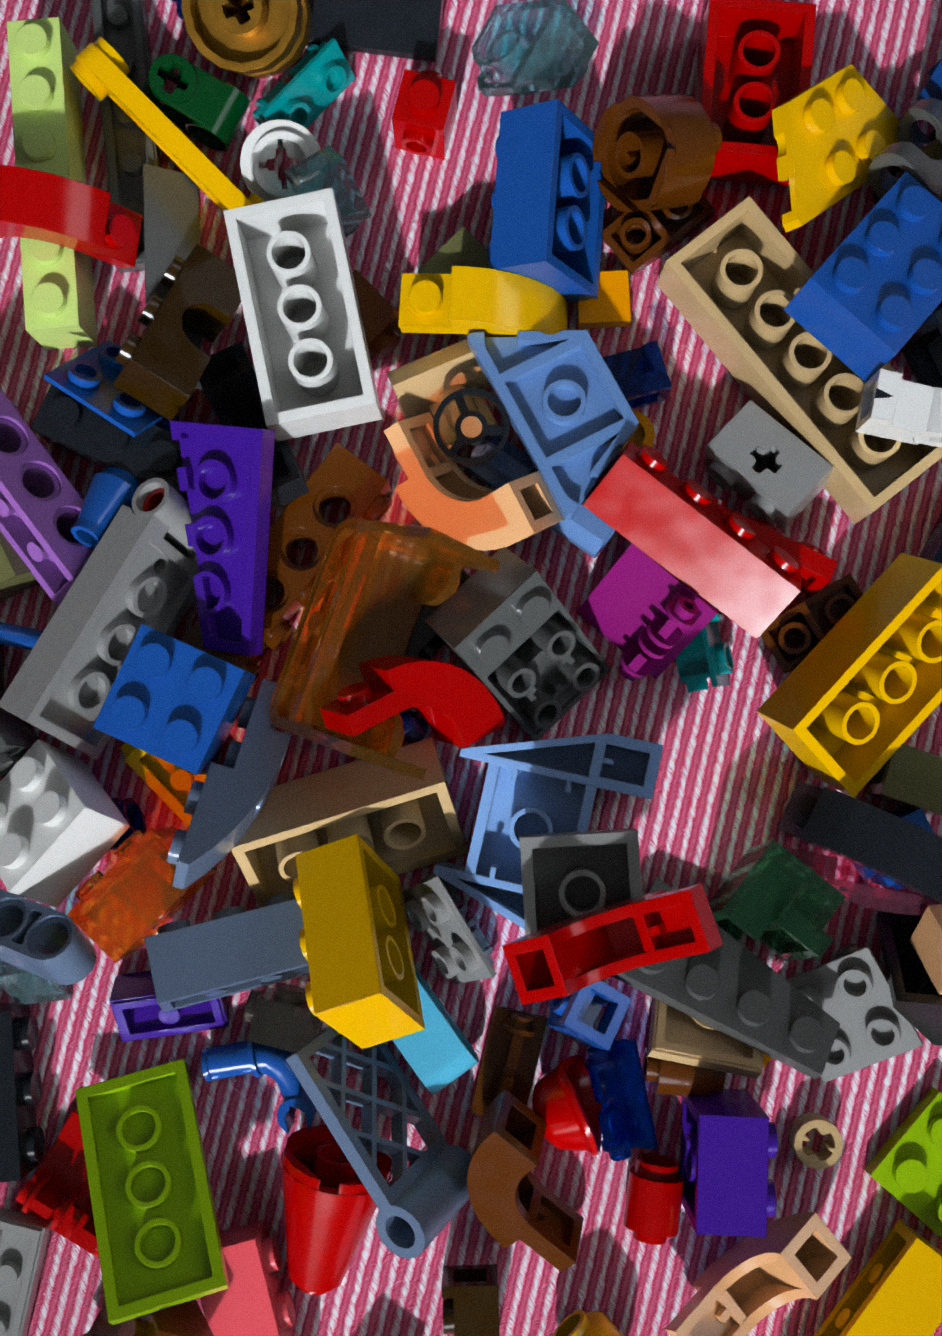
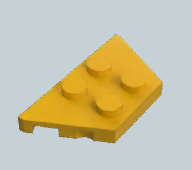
M852 64L832 73L772 110L774 138L778 145V156L776 158L778 181L785 182L789 180L792 211L782 214V225L785 232L805 225L868 181V168L881 149L899 142L896 133L900 120Z

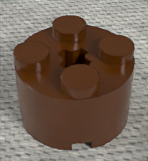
M668 93L625 97L626 99L620 103L610 105L598 122L592 149L593 162L601 161L604 179L597 180L605 199L614 208L625 213L677 208L697 203L710 180L715 154L720 150L722 144L720 127L716 122L710 121L701 104L689 95Z

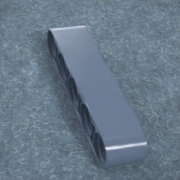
M0 889V960L61 985L75 984L86 978L96 963L97 952L94 945L76 923L62 912Z

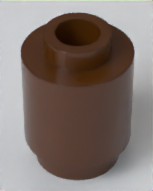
M648 1047L645 1048L644 1081L652 1082L654 1093L709 1097L710 1093L722 1094L726 1072L647 1057Z

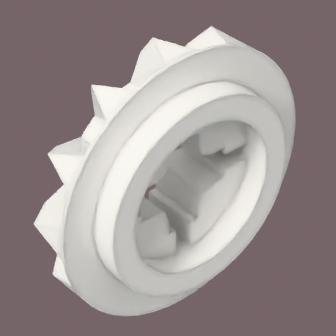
M276 119L262 123L248 135L241 150L240 169L247 188L251 193L257 194L266 202L317 191L323 178L324 159L317 140L305 127L290 120ZM277 139H282V148H285L287 157L295 158L296 161L304 160V166H296V169L288 171L285 189H282V183L278 179L276 171L268 170V168H259V163L275 158L276 149L278 148Z

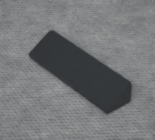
M309 0L312 24L307 46L312 44L319 46L323 41L328 43L334 38L340 49L345 51L436 62L443 21V0ZM250 5L245 10L244 18L246 22L250 20L247 11L254 9V5Z

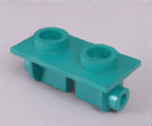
M332 38L328 43L323 41L319 46L312 44L308 48L309 52L288 72L292 80L288 84L280 80L263 99L259 98L255 102L257 109L252 113V116L259 125L270 120L284 119L296 122L307 129L356 79L336 39ZM277 139L282 146V139Z
M721 611L692 640V643L688 644L676 657L680 683H686L688 693L709 689L708 678H711L712 687L730 685L728 674L734 672V661L729 644L721 642L717 623L723 620V613Z

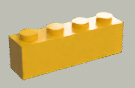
M899 1219L814 1336H933L934 1331L942 1322V1251Z

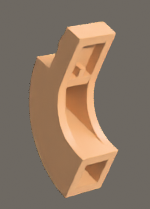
M816 1212L796 1213L777 1219L767 1224L766 1237L746 1236L715 1260L692 1283L693 1287L697 1290L696 1294L665 1329L670 1336H747L764 1317L780 1306L802 1298L818 1300L852 1257Z

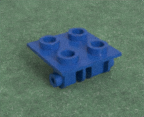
M107 340L44 374L43 379L133 437L139 435L152 425L171 432L170 423L167 418L113 385L123 365L114 360L122 347ZM191 394L190 398L187 400L186 403L193 399V394ZM175 415L171 421H179V416Z

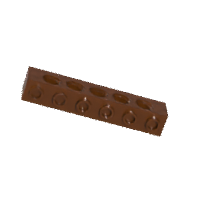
M338 442L307 480L306 484L310 492L295 498L289 503L269 529L266 585L273 582L281 583L285 593L282 602L278 606L265 608L262 654L247 656L203 648L199 619L181 640L182 642L255 674V681L262 670L257 665L269 648L277 651L287 641L295 627L290 621L302 606L310 609L319 600L327 587L323 579L335 564L341 568L351 559L360 544L355 538L367 523L375 526L383 518L392 504V500L388 498L392 492L389 481ZM334 501H345L351 505V511L347 519L337 524L326 522L324 520L326 507ZM310 541L317 544L318 553L312 563L306 566L293 564L291 558L292 551L299 543Z

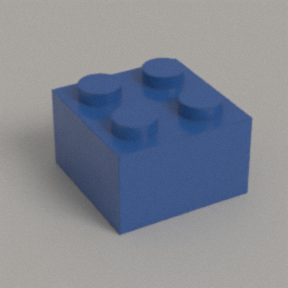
M141 624L93 728L195 775H207L211 762L216 763L256 675L154 628Z

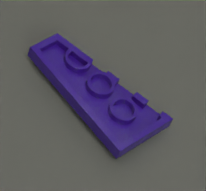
M169 420L172 440L179 441L183 467L176 468L180 491H187L191 523L185 524L188 547L193 546L198 562L199 573L193 577L203 648L247 656L262 654L275 430Z

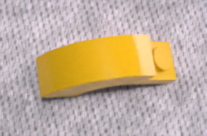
M452 266L451 274L402 273L398 326L402 333L469 335L473 332H484V337H518V331H541L545 334H556L561 330H567L568 303L566 299L552 287L532 278L496 269L470 266Z

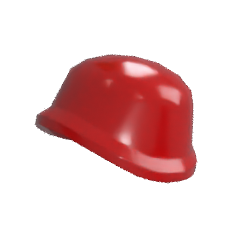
M580 1055L570 1056L538 1079L532 1096L533 1111L547 1125L544 1135L545 1139L557 1149L587 1151L592 1156L599 1155L604 1118L602 1083L594 1067L586 1058Z

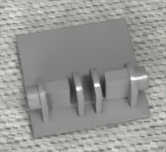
M431 873L423 878L421 883L402 891L403 898L406 901V904H404L406 916L417 931H424L434 948L431 953L433 961L444 977L447 979L452 978L455 984L492 978L497 975L492 967L494 961L490 956V953L493 952L491 945L479 927L472 931L469 929L477 922L474 917L467 921L463 919L461 914L468 909L467 905L463 904L459 907L455 905L462 900L455 886L436 874Z
M856 943L845 945L837 951L838 958L786 979L840 1023L823 1074L820 1076L824 1083L921 1047L924 1044L915 1027L893 1008L888 979L868 945L860 949Z

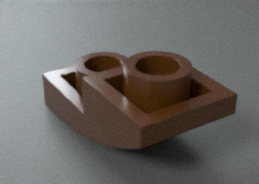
M702 194L699 201L694 205L644 212H624L602 231V239L633 276L699 229L715 215V209Z
M850 573L780 614L761 634L784 674L795 669L863 595Z

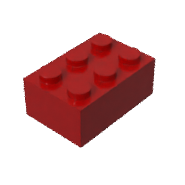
M708 0L699 31L694 99L704 108L710 121L718 124L722 133L721 148L715 154L710 180L789 186V180L785 182L778 181L776 162L778 145L774 138L772 110L810 87L817 4L775 0Z

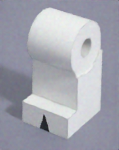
M880 368L864 384L855 432L914 445L924 444L942 447V388L903 380L902 373Z

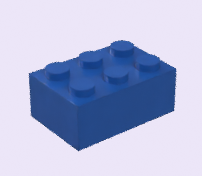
M558 98L501 112L499 136L495 144L497 169L495 188L491 196L493 221L487 256L489 269L511 272L542 282L558 291L566 299L567 303L598 299L605 197L600 191L597 180L604 179L601 161L593 162L592 149L595 133Z
M905 172L784 308L788 315L865 382L901 350L942 301V202L909 173Z

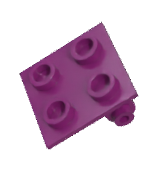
M632 543L576 611L578 615L624 652L620 658L621 665L619 671L624 678L630 681H635L637 678L643 679L648 674L657 679L719 612L703 597Z

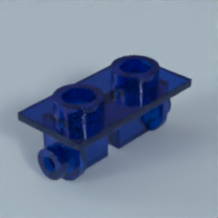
M614 1039L609 1051L594 1047L588 1048L589 1058L584 1061L585 1068L589 1070L595 1102L602 1103L603 1108L598 1113L603 1136L601 1141L602 1149L605 1152H609L610 1159L613 1161H622L631 1157V1147L657 1149L658 1143L636 1039Z

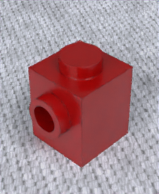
M407 69L404 70L392 116L395 148L417 155H426L445 160L457 115L456 81L449 80L443 74L432 70H423L420 73Z

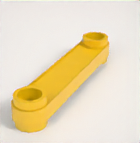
M98 37L93 43L89 42L75 56L76 60L69 67L79 81L100 101L108 95L222 211L265 202L255 193H252L247 198L127 77L131 72L129 66L106 40Z

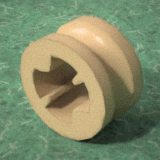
M813 1112L801 1114L794 1119L789 1127V1146L799 1160L809 1168L818 1170L829 1168L840 1158L843 1149L842 1136L836 1126L823 1115ZM814 1128L821 1135H828L827 1141L821 1140V1143L825 1146L824 1149L817 1153H814L809 1146H802L803 1141H810L806 1133Z

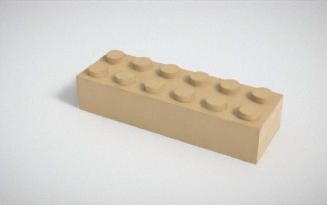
M748 196L667 259L657 285L753 402L834 466L824 488L852 522L856 524L877 510L941 459L942 447L924 444L914 445L855 432L863 388L866 382L784 311V308L806 284L814 272L754 200ZM889 362L881 368L896 372Z

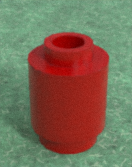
M652 1153L638 1154L636 1156V1165L629 1169L623 1224L633 1231V1237L640 1242L661 1245L666 1243V1237H673L678 1234L684 1177L679 1174L680 1162L676 1159Z

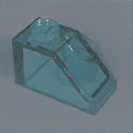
M535 0L496 5L472 46L473 59L480 66L481 74L477 76L478 89L484 96H510L575 87L576 83L586 73L588 62L599 42L566 0Z

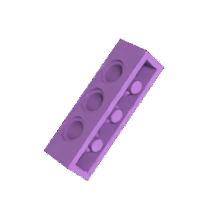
M0 389V531L58 607L95 549L83 545L71 533V528L77 521L84 497L78 489L72 486L53 460L49 449L34 435L20 416L16 405Z

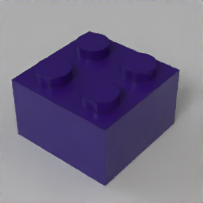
M723 1089L722 1094L710 1093L709 1097L681 1096L679 1174L684 1177L682 1205L696 1234L766 1237L767 1217L775 1216L776 1190L773 1180H768V1158H775L777 1155V1129L775 1123L769 1122V1117L763 1111V1108L757 1104L747 1090Z

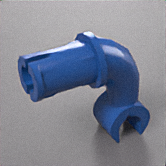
M251 1033L247 1040L207 1047L202 1050L201 1067L207 1082L252 1073L256 1078L262 1077L264 1074L268 1075L278 1084L283 1096V1101L277 1111L279 1126L286 1133H289L294 1123L291 1112L292 1107L293 1109H300L305 1113L307 1127L310 1129L317 1109L286 1061L292 1055L289 1049L274 1040L261 1038L259 1034Z

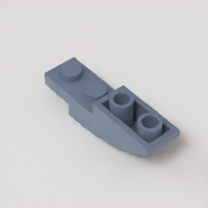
M263 679L257 698L246 696L237 727L246 729L242 743L231 740L224 764L220 765L211 762L204 783L196 780L193 781L184 808V813L193 815L188 831L176 830L166 861L176 865L172 887L185 889L210 871L246 834L264 807L275 785L291 738L290 734L271 729L283 690V684Z

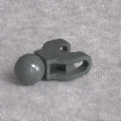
M927 98L913 103L907 109L897 127L896 136L899 142L881 149L868 168V182L880 200L900 179L894 177L888 171L887 166L892 165L900 167L904 173H909L942 202V101L936 98ZM918 120H925L934 126L936 139L933 142L917 126Z

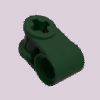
M163 54L154 60L150 66L148 78L143 89V93L175 126L189 133L203 145L221 152L228 151L249 106L248 98L238 88L224 80L213 77L176 54ZM175 68L179 69L180 72H175ZM167 80L177 85L172 94L162 89Z

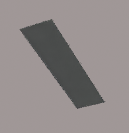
M143 163L146 306L154 293L162 298L168 288L159 282L174 257L177 255L185 261L197 243L200 245L198 186L185 173ZM183 329L188 340L202 351V336L191 330ZM198 381L195 389L203 390L200 381Z

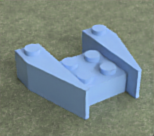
M605 733L461 748L460 757L489 763L466 866L440 861L435 864L433 873L525 930L519 837L523 834L588 831L597 788L652 800L664 745Z

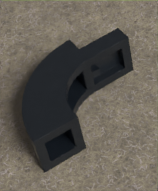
M242 342L210 355L211 359L199 381L220 424L268 429L256 372ZM276 438L274 442L271 510L276 507L285 506L295 498L310 492L289 441H277Z
M802 781L798 782L778 824V830L867 868L910 891L942 903V837L889 812L827 787L821 789Z

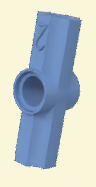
M487 436L482 443L476 445L470 458H480L491 453L499 445L502 437ZM509 441L506 442L499 455L491 461L477 466L465 465L466 471L492 489H498L508 482L536 472L528 454ZM583 503L571 519L565 522L562 520L549 527L594 559L603 550L616 531L584 507Z

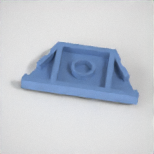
M561 330L556 334H545L541 331H518V337H484V332H473L467 335V344L495 396L504 405L513 429L536 471H539L564 522L571 519L630 440L639 424L638 419L587 330Z

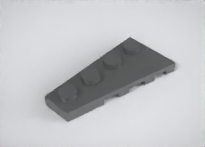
M656 876L648 894L664 889L665 892H669L674 889ZM718 925L717 928L723 945L711 952L659 962L612 976L813 1079H817L823 1074L840 1026L838 1021Z

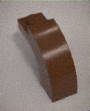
M505 1089L491 1102L480 1124L467 1174L469 1199L479 1221L504 1248L520 1239L562 1272L576 1263L584 1218L540 1183L531 1172V1170L538 1166L547 1125L542 1118Z

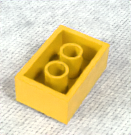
M358 834L295 855L298 877L293 880V892L298 905L302 909L304 928L299 931V943L302 953L308 961L310 981L305 985V996L312 1014L361 1049L425 1030L400 877Z

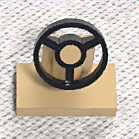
M467 339L387 372L404 418L407 419L430 412L434 419L433 430L436 443L443 454L450 460L466 466L482 465L494 459L505 447L510 431L508 413L502 402L496 396L486 391V389L491 387L467 344ZM484 399L490 401L499 410L504 427L498 426ZM439 430H440V432H441V434H442V436H443V438H444V440H445V442H446L448 448H447V447L445 446V444L443 443V441H442V439H441V436H440V433H439ZM487 436H503L499 445L491 453L483 457L471 459L457 455L464 446L479 445Z

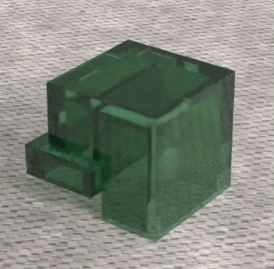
M770 840L746 851L711 899L709 905L716 924L738 941L745 932L754 940L761 941L783 960L793 961L822 957L834 940L823 931V928L846 896L775 840Z

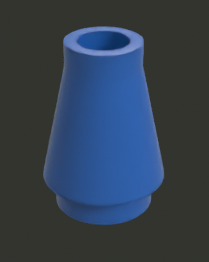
M112 466L106 467L103 472L94 474L77 521L71 528V533L75 539L87 547L96 548L120 507L125 505L132 508L133 495L141 485L139 481L129 472Z

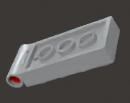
M148 479L135 491L132 498V508L125 505L120 507L0 700V707L96 760L111 736L93 728V725L141 624L172 636L196 597L193 577L199 573L198 562L193 546L188 547L185 524L191 523L189 503L187 499L164 479Z

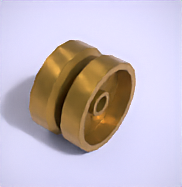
M182 0L181 9L186 31L199 52L220 68L236 74L258 79L279 75L298 61L309 42L312 24L309 0ZM250 5H254V9L247 11L250 20L246 22L244 18L245 10Z

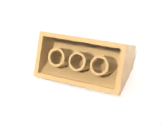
M431 737L274 786L264 807L249 830L231 850L260 907H265L266 900L273 896L293 892V880L298 877L295 855L354 834H358L397 875L469 853L433 738Z

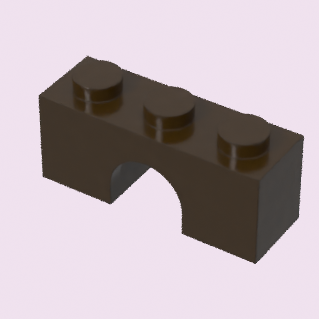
M198 243L185 261L177 255L174 257L159 282L168 288L163 298L154 293L137 320L146 326L143 333L139 337L131 332L114 359L123 367L113 385L168 420H172L190 398L211 359V356L195 347L188 340L183 329L191 330L213 343L231 321L241 303L235 269Z

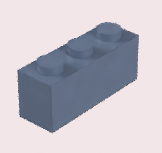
M294 892L273 896L266 900L265 907L246 912L243 906L221 909L212 914L213 920L191 925L189 920L170 922L158 927V934L145 937L156 1000L164 1013L309 974L308 961L304 957L299 943V931L304 928L302 909L296 901Z

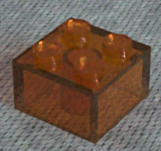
M174 826L156 830L152 827L144 834L140 830L134 832L115 851L114 855L120 860L105 874L97 871L74 894L80 901L67 915L115 963L145 947V937L156 935L158 927L167 924L218 871L214 866L185 889L172 887L176 865L166 861L177 830Z

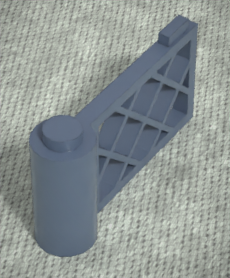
M328 1026L290 1055L286 1061L379 1209L376 1217V1230L381 1241L388 1250L399 1257L406 1259L416 1258L469 1200L467 1174L472 1155L460 1146L448 1144L385 1042L362 1049L361 1055L347 1050V1038L339 1034L331 1026ZM314 1053L331 1059V1082L322 1079L309 1057ZM346 1065L362 1070V1092L346 1087ZM377 1076L383 1077L391 1088V1102L377 1098ZM346 1102L361 1107V1131L353 1129L346 1118ZM377 1113L391 1117L392 1141L377 1136ZM407 1123L414 1125L426 1144L421 1150L407 1146ZM377 1151L392 1156V1180L388 1184L377 1168Z

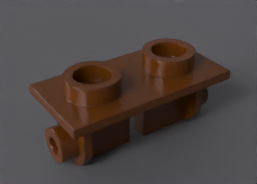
M495 1005L470 1113L484 1116L491 1102L505 1089L527 1106L547 1017Z

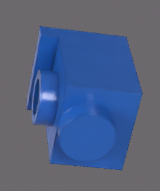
M598 981L569 996L550 999L549 1009L551 1012L545 1025L580 1045L609 1051L632 999L608 984ZM602 1006H607L599 1022V1025L595 1030L593 1028V1025L598 1017V1014Z

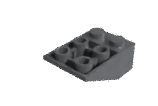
M506 547L498 550L424 620L452 654L474 677L484 684L496 701L533 741L539 740L611 671L610 667L538 571Z

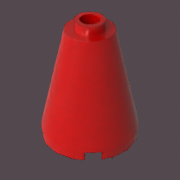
M327 1125L311 1126L310 1129L305 1127L293 1132L288 1137L286 1147L281 1155L288 1275L290 1280L301 1291L310 1295H322L341 1285L377 1208ZM377 1151V1168L388 1184L392 1174V1156Z

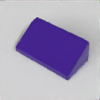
M151 970L121 974L115 978L109 1002L122 1042L229 1027L226 996L164 1013L157 1004Z

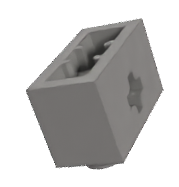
M751 400L707 444L704 462L708 475L718 486L725 490H730L731 488L736 490L748 500V508L758 519L764 520L769 524L774 522L783 530L827 485L834 467ZM767 465L773 468V471L765 469L760 474L754 471L755 467L762 470Z

